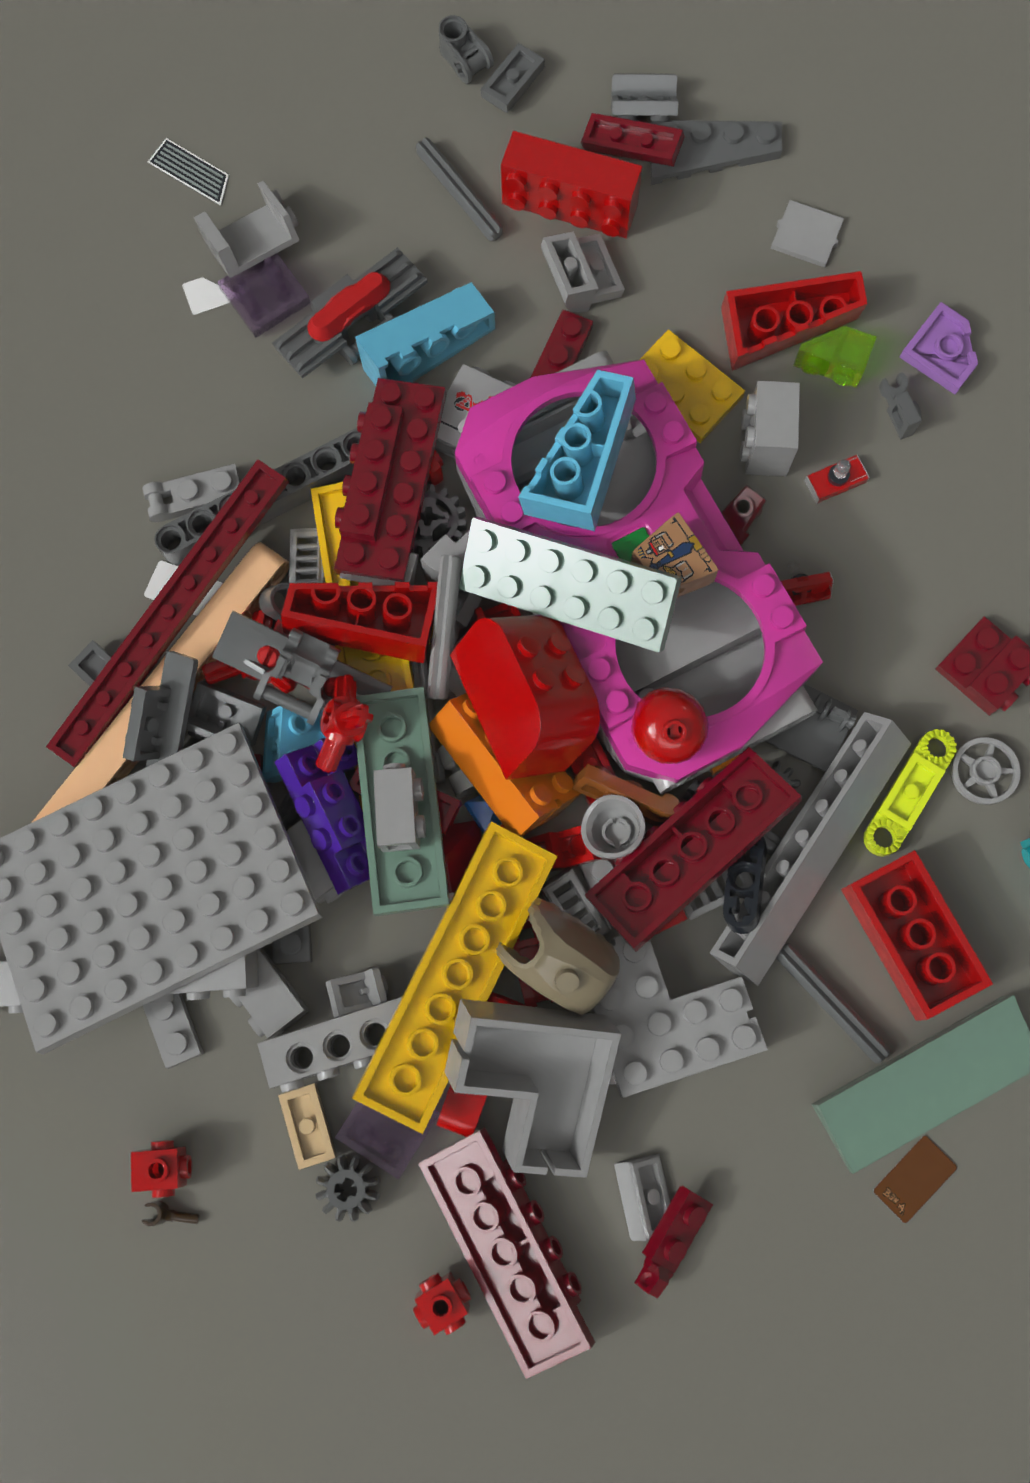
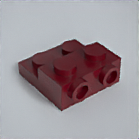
M984 616L935 670L990 716L999 708L1005 712L1018 699L1019 695L1014 691L1021 683L1026 687L1030 685V647L1018 636H1014L1012 639L1009 638Z

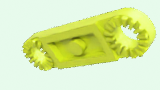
M934 729L922 736L864 832V844L872 854L881 857L889 856L901 847V844L912 829L957 751V743H955L954 737L949 732H945L942 729ZM931 739H938L944 743L946 753L943 757L938 758L930 754L927 745ZM877 828H885L891 833L892 844L889 847H880L874 841L873 835Z

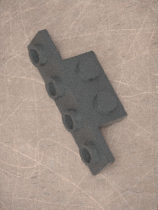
M167 651L160 686L135 687L125 737L123 758L133 762L147 760L146 767L183 750L198 659L175 651Z

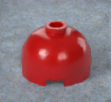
M662 687L649 692L637 703L636 710L632 716L631 732L635 744L646 757L661 764H679L690 760L702 749L708 734V719L704 707L692 694L677 688Z

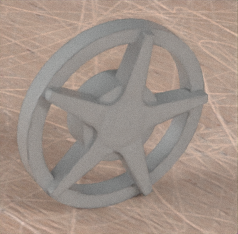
M981 737L970 740L957 750L952 759V781L957 791L974 803L990 805L1001 802L1008 798L1019 784L1021 770L1018 758L1009 746L997 739ZM989 744L985 755L976 760L964 754L973 745ZM994 747L999 748L1007 755L1012 768H1002L1000 763L993 758ZM960 759L970 767L971 777L964 784H962L958 774ZM1013 774L1009 788L1002 795L998 796L994 783L998 781L1001 775ZM975 783L985 786L991 798L975 796L966 788Z

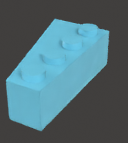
M472 282L458 287L437 299L356 336L355 339L363 370L375 386L378 378L413 382L495 330V312Z
M601 370L596 371L574 406L571 418L565 427H561L555 437V443L546 458L541 459L535 469L536 474L529 485L525 486L518 496L524 515L595 531L636 401L634 377Z

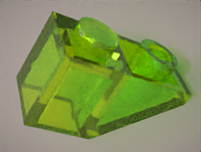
M847 326L840 327L802 343L793 366L800 368L807 374H818L833 379L839 385H850L857 388L877 337Z

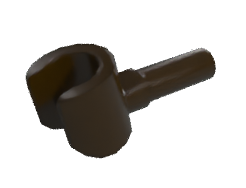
M156 1201L147 1203L145 1206L154 1207L157 1210V1219L142 1220V1223L146 1226H156L166 1221L198 1224L200 1215L171 1210L165 1202Z

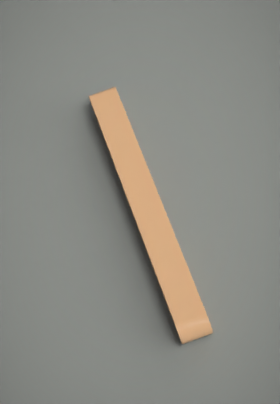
M258 542L249 550L169 650L198 659L193 692L196 689L197 683L205 678L202 666L217 660L212 656L232 611L252 619L253 613L260 609L259 599L261 593L271 586L280 584L289 570V561L262 542ZM165 656L141 686H160ZM133 696L32 822L128 776L139 762L123 758Z

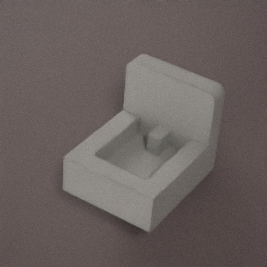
M378 967L325 982L334 1019L387 1002V981L380 974Z

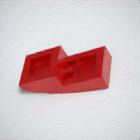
M581 825L560 832H548L526 839L557 856L550 872L602 860L601 857L591 853L585 846L581 835Z

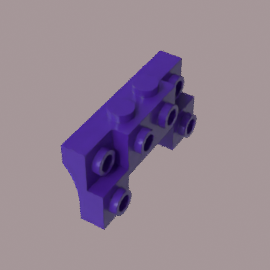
M323 738L311 746L286 753L274 763L294 802L296 812L305 825L311 838V843L316 849L339 895L370 880L363 812L344 774L358 767L357 748L355 744L347 745L337 770L327 773L316 766L317 757L325 740Z

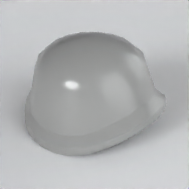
M606 795L598 798L585 812L581 824V835L587 849L594 855L606 859H617L632 853L641 844L646 830L645 820L639 807L630 799L620 795Z

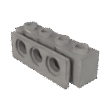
M401 998L257 1043L269 1088L280 1087L282 1093L303 1087V1079L317 1075L318 1081L340 1075L339 1068L354 1064L355 1070L368 1066L378 1046L371 1042L369 1038L370 1030L376 1024H381L386 1030ZM344 1035L350 1043V1048L345 1056L340 1057L334 1051V1043L338 1037ZM305 1047L309 1048L313 1054L312 1064L308 1068H303L298 1061L299 1052Z

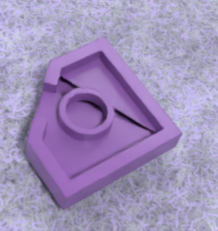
M940 302L904 348L899 358L956 395L978 365L976 351L973 352L970 341L971 328L969 320Z

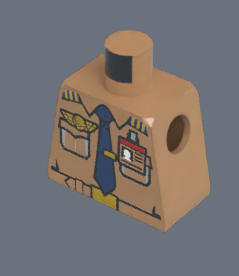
M679 512L674 514L636 547L631 562L681 576L682 580L678 597L710 585L715 581L719 570Z

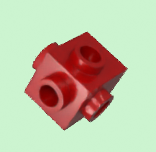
M174 1140L151 1142V1149L131 1152V1192L152 1191V1198L175 1196V1189L186 1186L187 1179L191 1178V1156L186 1155V1146L174 1147Z
M451 1271L442 1277L437 1272L418 1285L421 1290L414 1299L417 1305L413 1307V1311L423 1329L430 1327L433 1335L444 1330L445 1334L449 1335L466 1323L464 1316L469 1313L470 1305L468 1301L472 1298L461 1278L455 1280ZM437 1300H444L448 1304V1311L439 1314L434 1303Z

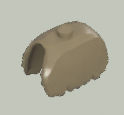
M536 898L528 909L529 920L540 942L535 957L529 960L524 956H520L516 950L505 946L501 942L496 948L497 955L513 974L535 991L566 1009L584 1015L600 1003L616 982L620 969L619 956L613 945L607 942L602 934L595 933L593 929L582 923L577 917L561 911L554 903Z

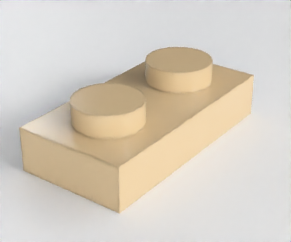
M317 1083L278 1095L298 1169L300 1170L336 1158L337 1154Z

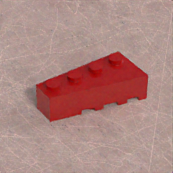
M862 271L726 291L721 310L732 371L857 320L868 304Z
M358 582V586H339L338 583H290L281 613L283 634L289 635L291 630L296 628L329 644L424 664L434 623L438 582H428L427 585H410V582H395V585H372V582Z

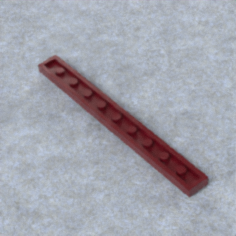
M257 459L46 745L49 750L76 768L134 694L135 687L141 685L289 483L286 477Z

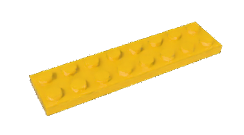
M494 822L489 823L450 901V905L447 907L352 1099L421 1134L424 1133L449 1081L444 1071L451 1040H457L453 1031L460 999L487 1002L504 967V964L497 955L496 948L501 942L513 949L529 916L528 909L538 897L557 858L556 855Z

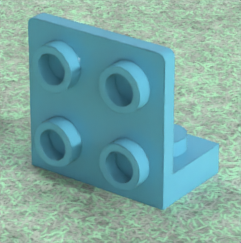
M280 706L267 711L262 769L266 782L276 783L282 781V777L274 763L286 753L311 746L320 739L326 738L320 727L323 710L320 711L313 726L307 723L308 719Z

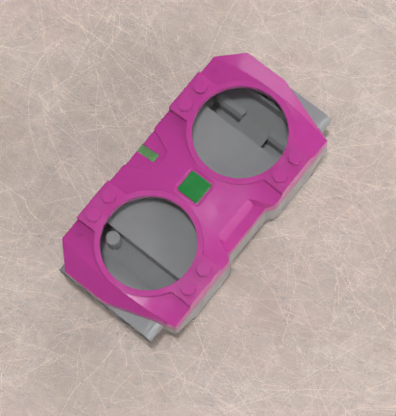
M601 351L557 373L531 377L470 407L467 417L458 425L461 436L455 450L457 472L474 507L476 517L485 518L631 562L635 548L674 514L679 512L719 569L713 583L677 598L665 649L661 652L559 621L598 699L600 725L596 736L603 749L608 750L623 774L655 783L660 794H663L741 754L747 747L752 748L793 727L818 711L804 685L815 674L823 661L804 631L807 625L771 564L765 565L757 552L743 551L701 480L704 460L696 448L697 440L663 382L658 384L644 359L614 364L608 352ZM601 370L634 377L636 401L595 531L524 515L518 496L523 488L529 485L536 474L535 469L541 459L546 458L555 443V437L561 427H565L571 418L574 406L596 371ZM662 687L677 688L692 694L704 707L708 719V734L702 749L690 760L679 764H661L646 757L635 744L631 732L632 716L636 710L637 703L649 692Z

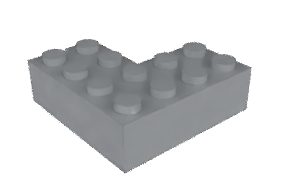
M621 936L613 938L612 944L620 960L619 974L612 988L600 1003L592 1009L593 1014L607 1015L621 1033L612 1070L620 1097L624 1098L768 1050L757 1018H748L747 1011L753 1010V1006L742 976L670 1000L651 941L649 940L635 952Z
M460 999L453 1031L457 1040H451L444 1071L454 1093L514 1098L502 1151L513 1172L547 1175L549 1166L553 1175L587 1178L621 1037L620 1031L607 1015L592 1013L581 1015L574 1011Z

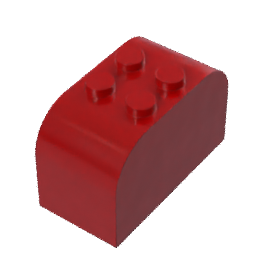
M542 615L482 618L472 625L451 652L450 657L506 780L564 772L596 738L600 725L598 699L564 628L558 620Z

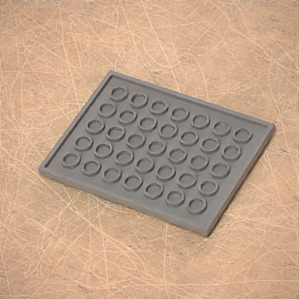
M239 723L0 838V941L35 1051L42 1055L322 918L248 738Z

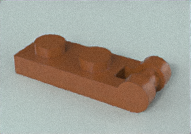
M588 764L575 776L573 782V790L595 800L606 795H620L630 799L639 807L645 822L655 826L661 825L675 813L673 808L679 804V800L672 794H665L661 797L643 789V786L638 782L623 780L612 775L608 769L602 766Z

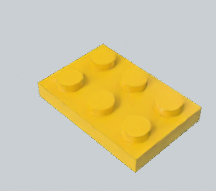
M669 329L639 359L645 360L658 384L663 382L699 443L710 434L744 397L745 390Z

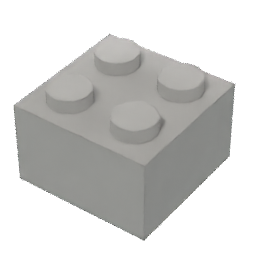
M757 381L753 394L747 395L746 409H743L741 417V430H746L745 441L741 442L740 462H746L745 474L787 476L798 450L800 383Z

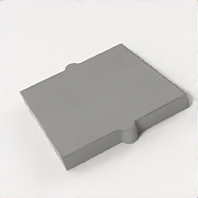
M790 200L783 218L777 222L776 227L778 230L771 249L825 267L832 248L837 247L838 239L836 238L844 218Z

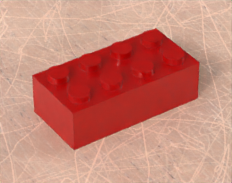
M513 131L501 162L502 204L516 211H529L539 214L545 219H557L571 223L577 228H590L610 237L618 236L627 239L638 206L642 166Z
M915 850L841 889L916 1021L928 1020L993 985V982Z

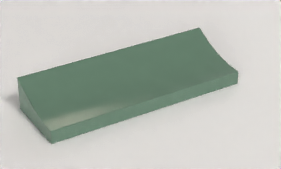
M1009 995L998 998L812 1103L815 1112L850 1173L858 1172L1030 1073V1030L1023 1018L1015 996Z

